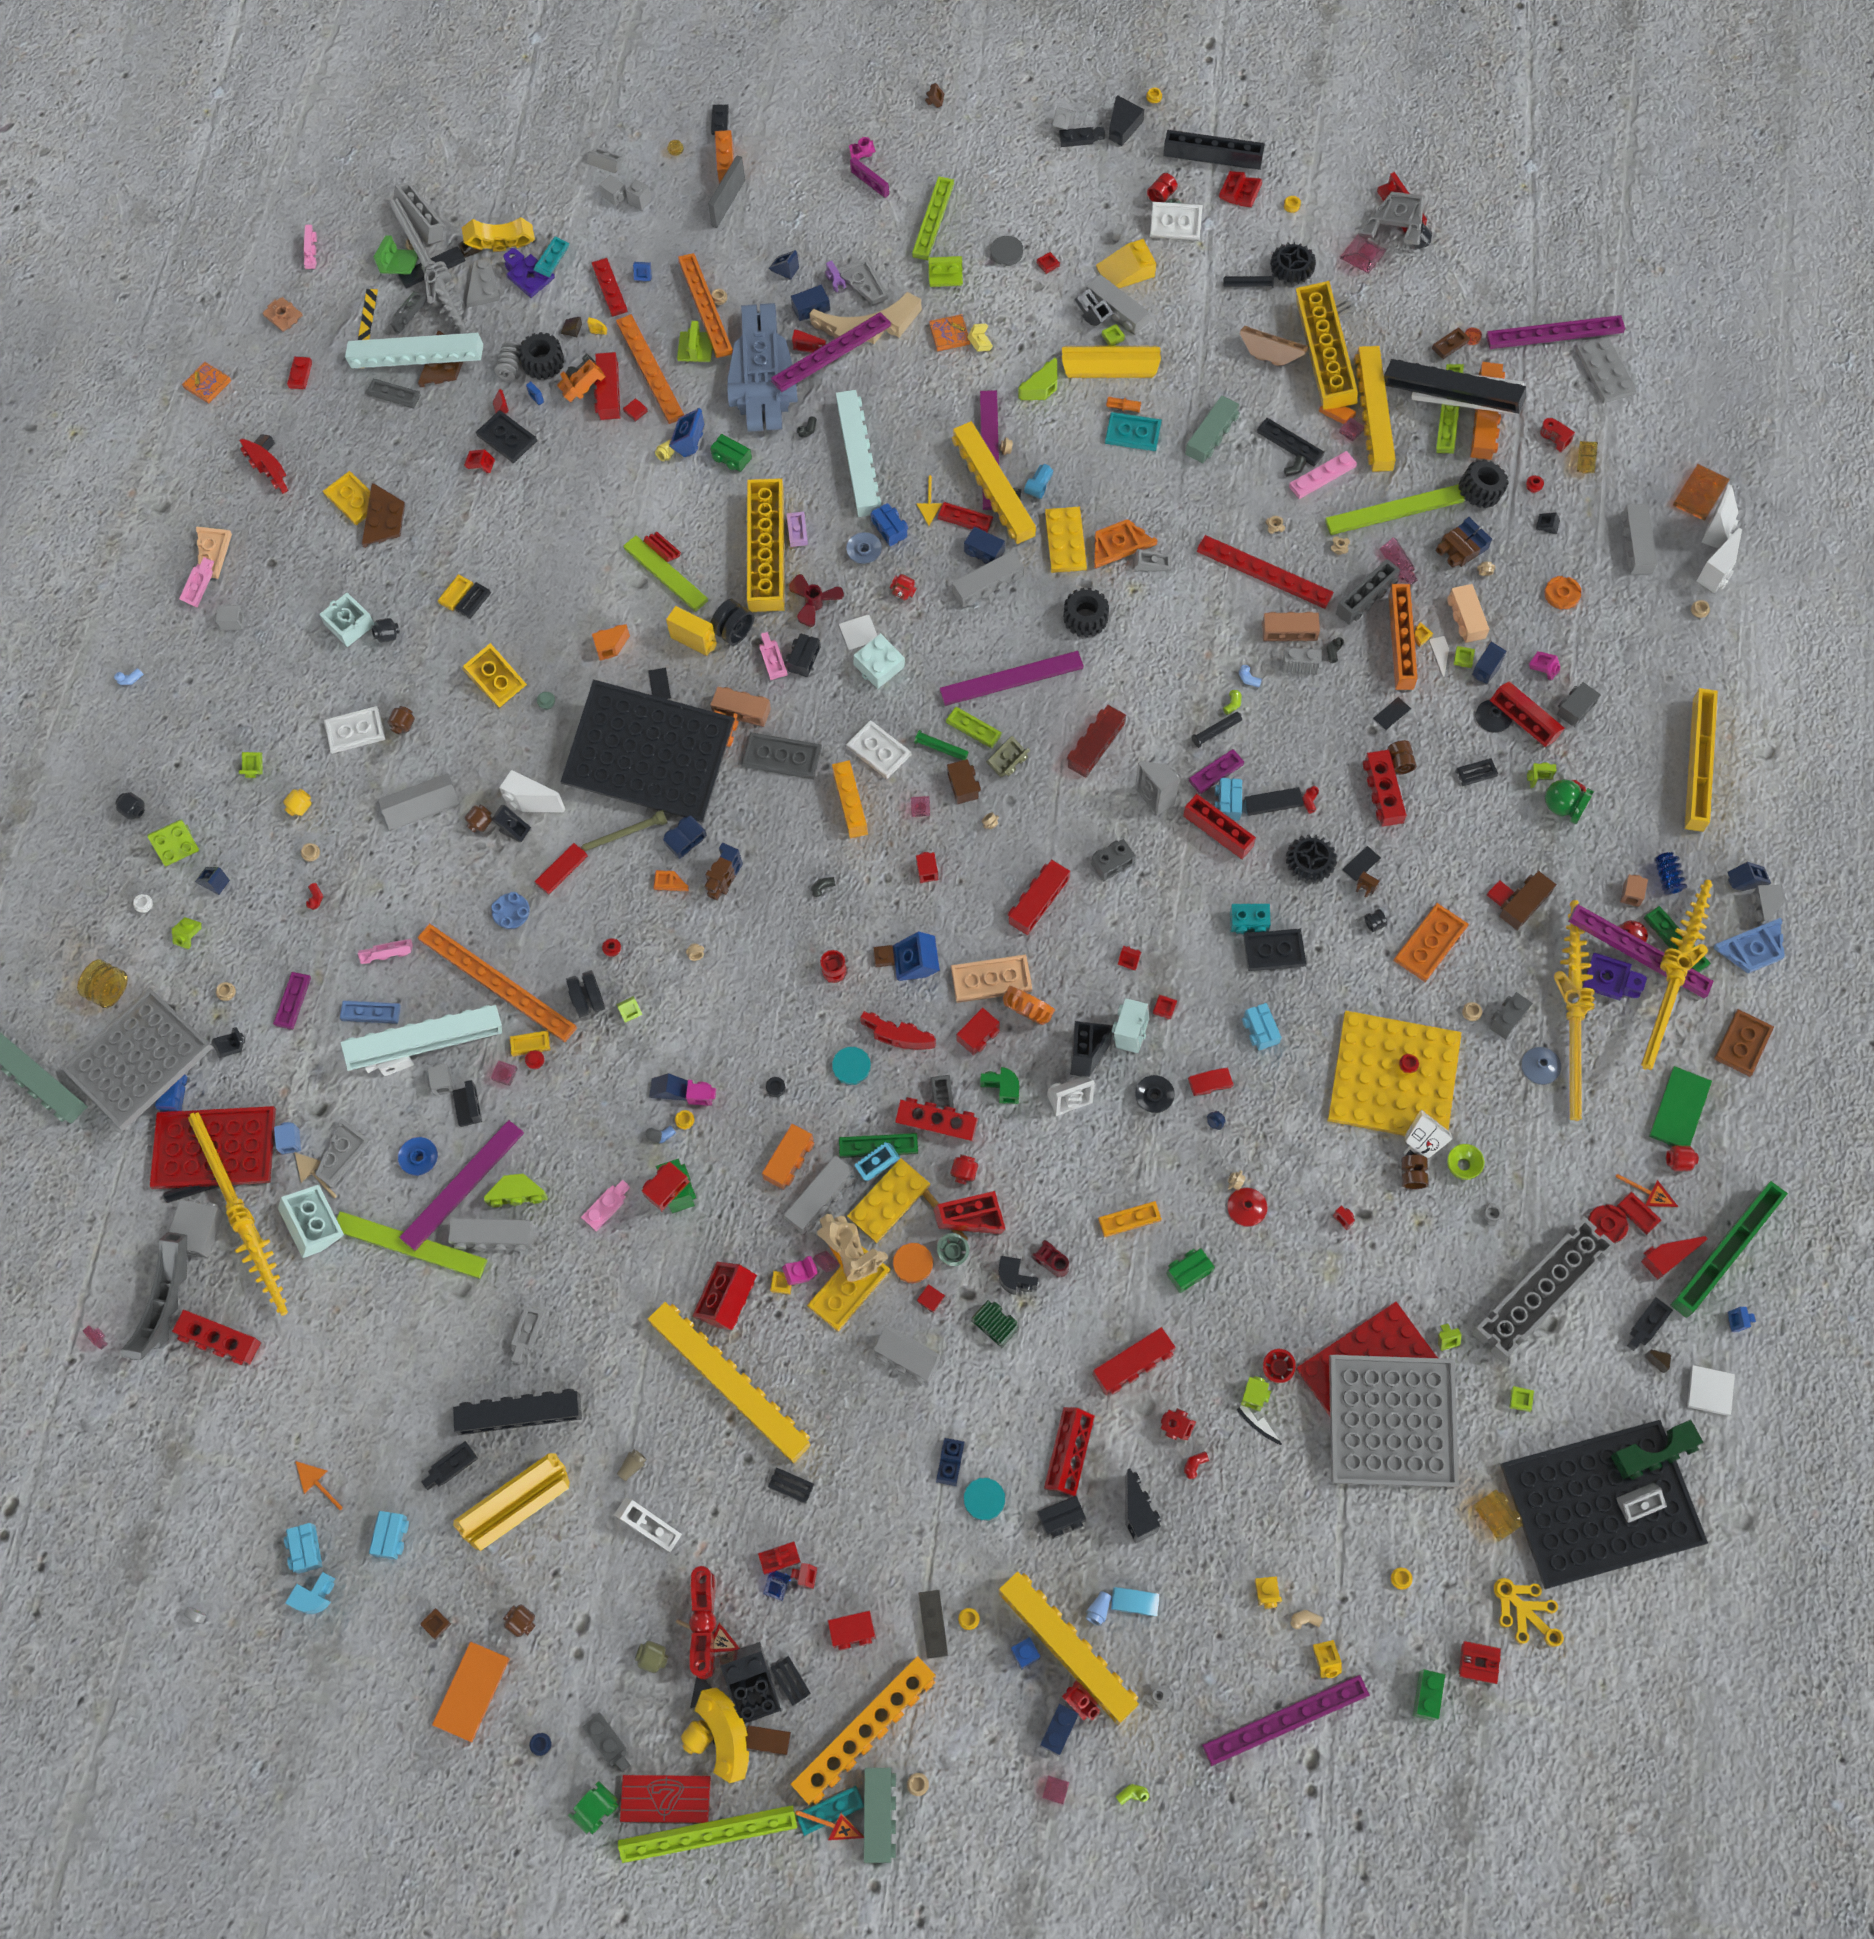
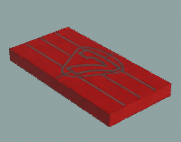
M623 1775L620 1822H709L711 1776Z

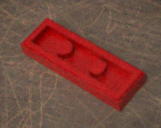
M943 502L938 513L939 520L969 529L977 527L987 533L993 521V516L947 502Z
M573 843L534 881L535 884L550 895L588 857L587 853Z

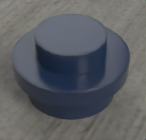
M1214 1111L1207 1115V1122L1211 1128L1221 1130L1224 1127L1226 1120L1222 1113Z
M545 1733L535 1734L530 1740V1750L537 1756L547 1754L552 1746L551 1738Z

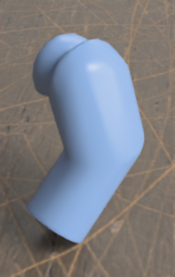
M1242 665L1239 670V676L1243 683L1260 688L1262 679L1253 677L1249 672L1250 667Z
M136 668L130 675L118 672L115 674L114 679L120 685H132L144 674Z

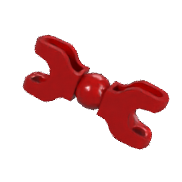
M698 1566L691 1573V1600L694 1613L689 1621L690 1629L693 1632L691 1633L690 1670L698 1678L706 1680L713 1676L715 1670L714 1634L712 1632L716 1628L717 1623L716 1617L713 1614L716 1580L713 1573L707 1567ZM707 1576L705 1583H700V1580ZM705 1662V1668L699 1671L700 1664Z

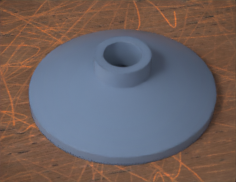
M863 532L855 534L849 539L846 550L850 559L860 564H867L875 561L880 556L882 545L878 537L871 533Z
M1535 1047L1527 1051L1523 1056L1521 1063L1522 1071L1530 1081L1536 1084H1550L1561 1073L1559 1057L1548 1048ZM1540 1061H1544L1546 1066H1542Z

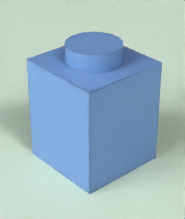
M284 1122L280 1126L274 1127L276 1149L282 1155L301 1151L300 1131L294 1123Z

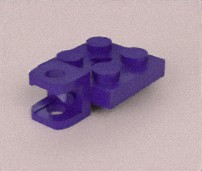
M511 248L503 255L506 261L505 267L509 271L507 278L530 298L535 296L555 278L553 273L549 278L534 271L538 260L532 254L524 258V255L517 249ZM528 274H534V278H528Z
M1593 953L1590 961L1591 967L1587 970V975H1593V979L1584 981L1582 988L1593 989L1597 994L1619 1001L1622 995L1631 998L1640 997L1647 981L1645 975L1631 971L1632 964ZM1609 973V977L1612 979L1605 980L1602 975Z

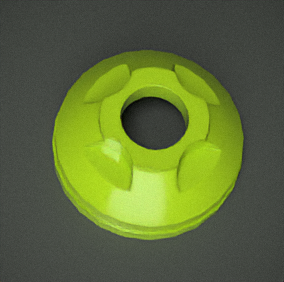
M1470 1144L1455 1146L1447 1158L1450 1172L1462 1180L1476 1178L1484 1168L1485 1160L1483 1154L1478 1148ZM1460 1160L1467 1161L1469 1169L1461 1170L1458 1167V1162Z

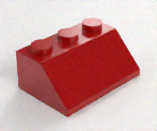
M717 1261L692 1317L720 1329L732 1331L738 1322L740 1312L746 1304V1299L754 1286L757 1275L740 1264Z

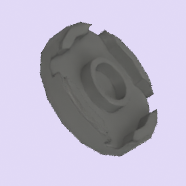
M1001 236L991 244L990 255L997 264L1011 266L1021 260L1023 245L1016 237Z

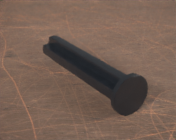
M1274 274L1272 276H1225L1223 278V286H1271V288H1274Z
M1235 712L1199 734H1193L1191 736L1193 743L1196 747L1200 748L1203 743L1241 722L1242 715L1239 712Z
M219 1186L176 1188L165 1192L163 1197L166 1203H170Z

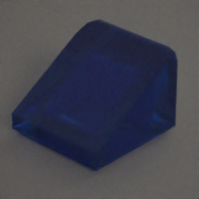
M778 1571L769 1573L763 1595L783 1602L791 1576Z

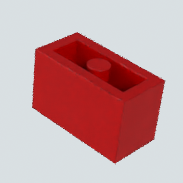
M982 1007L956 1034V1041L974 1056L986 1047V1042L990 1038L994 1039L999 1034L1000 1022Z
M669 1161L657 1170V1175L652 1180L649 1179L645 1182L641 1191L644 1197L662 1212L685 1188L689 1180L684 1173Z
M870 1610L828 1620L832 1645L834 1648H838L839 1651L850 1649L851 1645L859 1643L860 1646L872 1644L873 1639H876Z

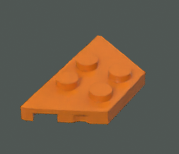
M1128 519L1095 532L1094 567L1096 569L1132 555L1137 549L1144 550L1155 546L1158 540L1155 537H1149L1145 534V530L1135 526Z

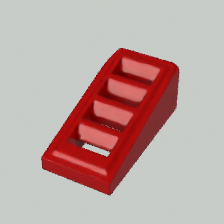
M794 329L792 336L793 350L815 352L821 348L819 345H822V347L826 345V340Z

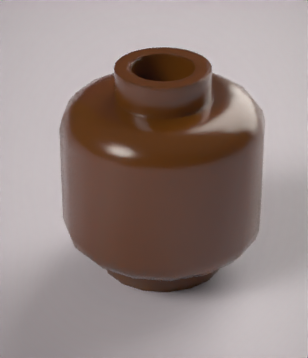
M404 706L394 708L387 720L388 725L391 727L390 730L396 734L409 732L415 720L413 712Z
M481 804L479 806H472L465 816V821L468 823L466 827L473 832L477 830L484 832L492 822V812Z
M522 1604L518 1606L513 1605L503 1618L505 1629L516 1637H521L524 1633L528 1636L536 1626L533 1623L535 1614Z

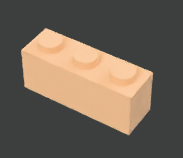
M1473 584L1452 588L1447 600L1449 606H1452L1453 618L1455 622H1458L1460 636L1463 637L1465 643L1486 639L1490 629Z

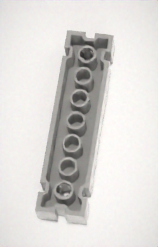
M1586 1217L1552 1249L1471 1333L1483 1345L1488 1342L1493 1347L1491 1352L1502 1363L1616 1246L1606 1235L1598 1236L1594 1232L1597 1227ZM1502 1328L1506 1331L1504 1334L1501 1332Z

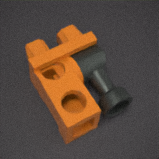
M587 353L582 357L583 362L577 367L570 366L566 373L563 371L560 374L562 380L557 386L569 402H572L576 396L582 399L584 397L583 394L588 392L589 387L597 379L602 381L606 377L596 365L594 359Z

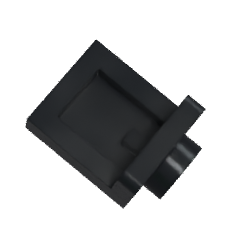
M234 1027L231 1034L213 1038L212 1044L218 1057L222 1058L242 1052L245 1038L243 1033H240L238 1028Z

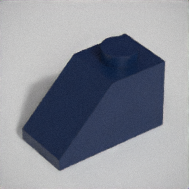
M1491 641L1477 662L1472 675L1478 681L1488 684L1499 671L1507 651Z
M1748 861L1727 872L1731 887L1740 891L1755 889L1758 885L1771 884L1765 867Z

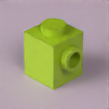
M1249 1377L1240 1405L1260 1412L1264 1402L1268 1403L1270 1398L1269 1383L1265 1382V1379L1261 1377Z

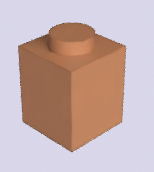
M1629 874L1623 885L1620 902L1639 907L1645 898L1648 879L1642 878L1640 875Z

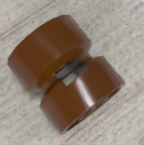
M1397 741L1387 747V750L1389 749L1396 775L1407 774L1416 769L1417 765L1412 755L1413 750L1409 741Z
M1422 1155L1402 1157L1401 1168L1405 1172L1402 1174V1186L1406 1189L1427 1188L1429 1186V1178L1426 1173L1428 1170V1158Z

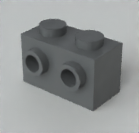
M1584 682L1579 687L1574 686L1569 693L1568 699L1563 698L1558 705L1560 709L1557 715L1574 728L1597 704L1601 696L1600 693Z
M1122 839L1112 842L1104 850L1096 851L1092 856L1091 865L1104 882L1134 865L1136 855L1126 841Z
M1517 992L1513 997L1508 996L1502 1004L1504 1006L1502 1011L1497 1010L1492 1016L1493 1023L1490 1029L1506 1040L1533 1003Z

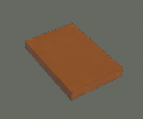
M1737 1009L1714 1060L1751 1077L1774 1026Z

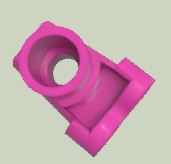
M868 137L860 138L858 144L849 145L851 158L855 157L857 160H860L862 157H870L876 152L873 140L871 141Z

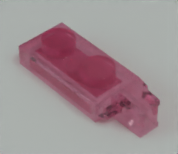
M1391 538L1380 548V551L1386 559L1400 569L1398 577L1401 580L1405 579L1408 584L1413 585L1418 581L1413 573L1415 568L1398 540Z

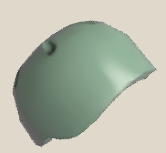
M946 1234L937 1244V1254L940 1260L947 1265L959 1266L965 1262L969 1255L968 1242L959 1234Z

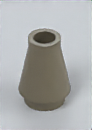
M634 1449L628 1453L617 1475L624 1481H627L633 1474L645 1466L644 1462L647 1459Z

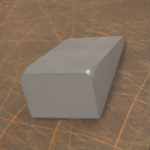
M1137 549L1133 555V570L1171 571V554Z

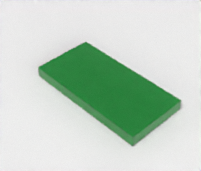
M1674 1066L1671 1070L1649 1137L1671 1146H1691L1712 1080Z

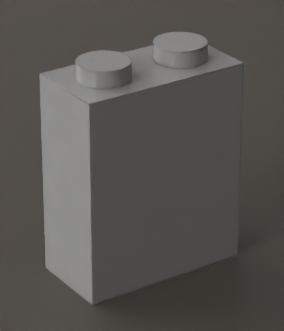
M190 1198L188 1201H179L169 1232L187 1235V1254L205 1258L209 1257L224 1215L218 1208V1205L209 1202L204 1205L200 1204L198 1200Z

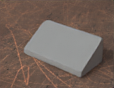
M598 148L589 151L587 157V164L612 173H616L624 161L622 156Z
M1655 1483L1617 1497V1502L1628 1523L1667 1507L1662 1490Z

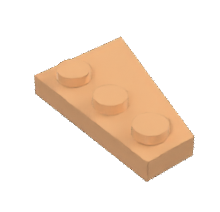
M196 527L198 534L197 546L199 549L198 564H201L203 557L214 561L211 569L213 571L211 578L218 579L232 533L230 530Z

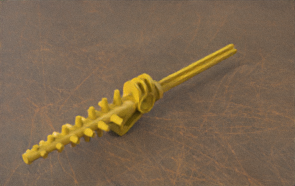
M1706 879L1700 885V893L1695 894V897L1698 898L1696 903H1690L1694 908L1693 912H1685L1690 917L1689 921L1681 919L1680 923L1686 927V930L1678 928L1675 930V932L1683 937L1682 940L1674 937L1670 939L1679 947L1678 950L1668 948L1664 952L1660 968L1667 974L1666 980L1668 985L1641 1063L1644 1070L1653 1069L1679 987L1684 984L1688 970L1708 952L1704 944H1699L1695 947L1694 944L1697 939H1705V936L1698 931L1700 928L1704 930L1707 928L1701 921L1702 918H1708V915L1704 913V908H1709L1710 906L1707 904V898L1711 897L1709 893L1710 887L1713 885L1711 880Z
M1578 900L1570 902L1571 913L1568 914V918H1570L1574 907L1579 904ZM1570 923V925L1566 926V929L1570 930V936L1564 937V941H1570L1569 947L1562 949V953H1569V958L1560 961L1562 965H1569L1568 977L1563 971H1557L1554 974V980L1566 1002V1010H1568L1566 1019L1569 1020L1570 1120L1579 1121L1582 1120L1581 1021L1584 1020L1588 1011L1595 1008V1004L1592 1003L1595 1000L1592 997L1595 991L1590 988H1582V981L1593 979V975L1582 974V969L1591 967V963H1581L1582 957L1589 956V952H1581V946L1587 945V941L1580 940V934H1584L1585 931ZM1579 997L1577 1002L1572 1003L1574 998Z
M199 1112L191 1113L188 1117L189 1122L227 1202L225 1208L229 1223L233 1230L239 1233L244 1242L235 1249V1252L239 1253L248 1250L249 1255L243 1258L242 1262L246 1263L253 1260L255 1265L249 1269V1272L259 1271L261 1276L255 1279L256 1282L264 1281L266 1287L262 1291L264 1293L269 1291L272 1297L269 1299L270 1303L274 1302L277 1307V1313L284 1316L288 1313L285 1306L287 1301L280 1294L283 1287H278L276 1284V1280L280 1276L279 1274L273 1276L271 1272L277 1264L275 1262L268 1264L266 1260L274 1253L273 1251L264 1253L262 1250L271 1241L270 1239L263 1240L254 1225L255 1220L251 1212L244 1206L243 1200L238 1199Z

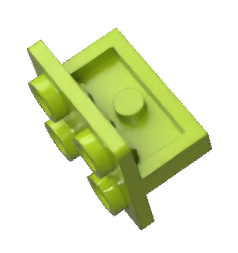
M962 256L928 257L930 287L963 285Z
M691 321V328H688V332H680L677 360L711 362L712 345L706 332H700L698 321Z
M182 819L147 835L164 866H168L199 851L190 828L187 824L185 825Z

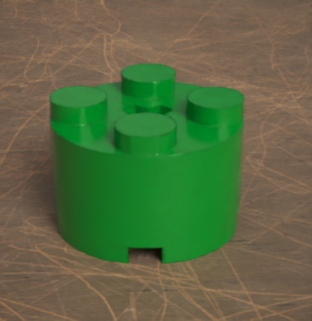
M600 1781L595 1784L598 1788L590 1789L573 1808L576 1813L570 1812L568 1814V1817L586 1835L589 1832L593 1835L602 1826L603 1822L601 1819L605 1815L609 1817L619 1806L616 1803L618 1799Z

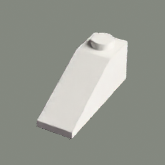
M625 1497L614 1514L618 1519L668 1552L672 1551L682 1535L627 1497Z

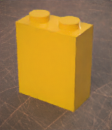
M675 606L666 618L670 637L707 656L710 651L715 649L717 644L713 625Z

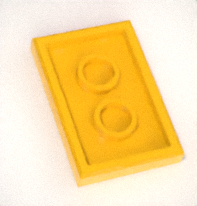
M348 471L322 491L356 526L366 519L370 490L352 472Z

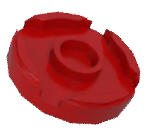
M1608 1204L1597 1206L1589 1214L1588 1220L1597 1227L1594 1232L1601 1237L1604 1234L1616 1244L1627 1235L1629 1223L1625 1213L1618 1207Z

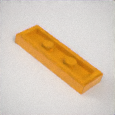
M1156 1201L1098 1217L1104 1238L1162 1220Z

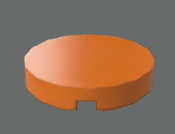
M1563 576L1552 578L1547 583L1544 591L1547 602L1558 609L1573 608L1578 604L1582 592L1577 581L1571 577L1566 578Z
M908 1243L896 1251L893 1258V1267L901 1280L907 1283H919L930 1275L933 1269V1258L931 1252L925 1246L919 1243Z

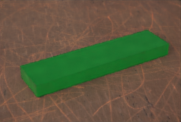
M1658 906L1646 914L1643 919L1669 948L1678 950L1679 947L1670 939L1674 937L1682 940L1683 937L1675 932L1676 928H1680ZM1704 956L1692 969L1700 973L1711 963Z
M917 1133L839 1137V1158L868 1157V1154L884 1145V1142L890 1143L898 1155L918 1154Z

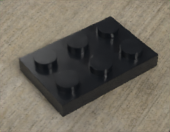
M501 410L495 413L476 431V435L512 463H515L537 442L536 436Z
M1301 928L1244 933L1243 939L1248 971L1306 967L1307 963Z

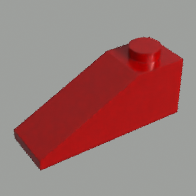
M1702 1236L1664 1243L1656 1249L1652 1246L1643 1253L1646 1257L1641 1262L1659 1280L1700 1247L1708 1238Z

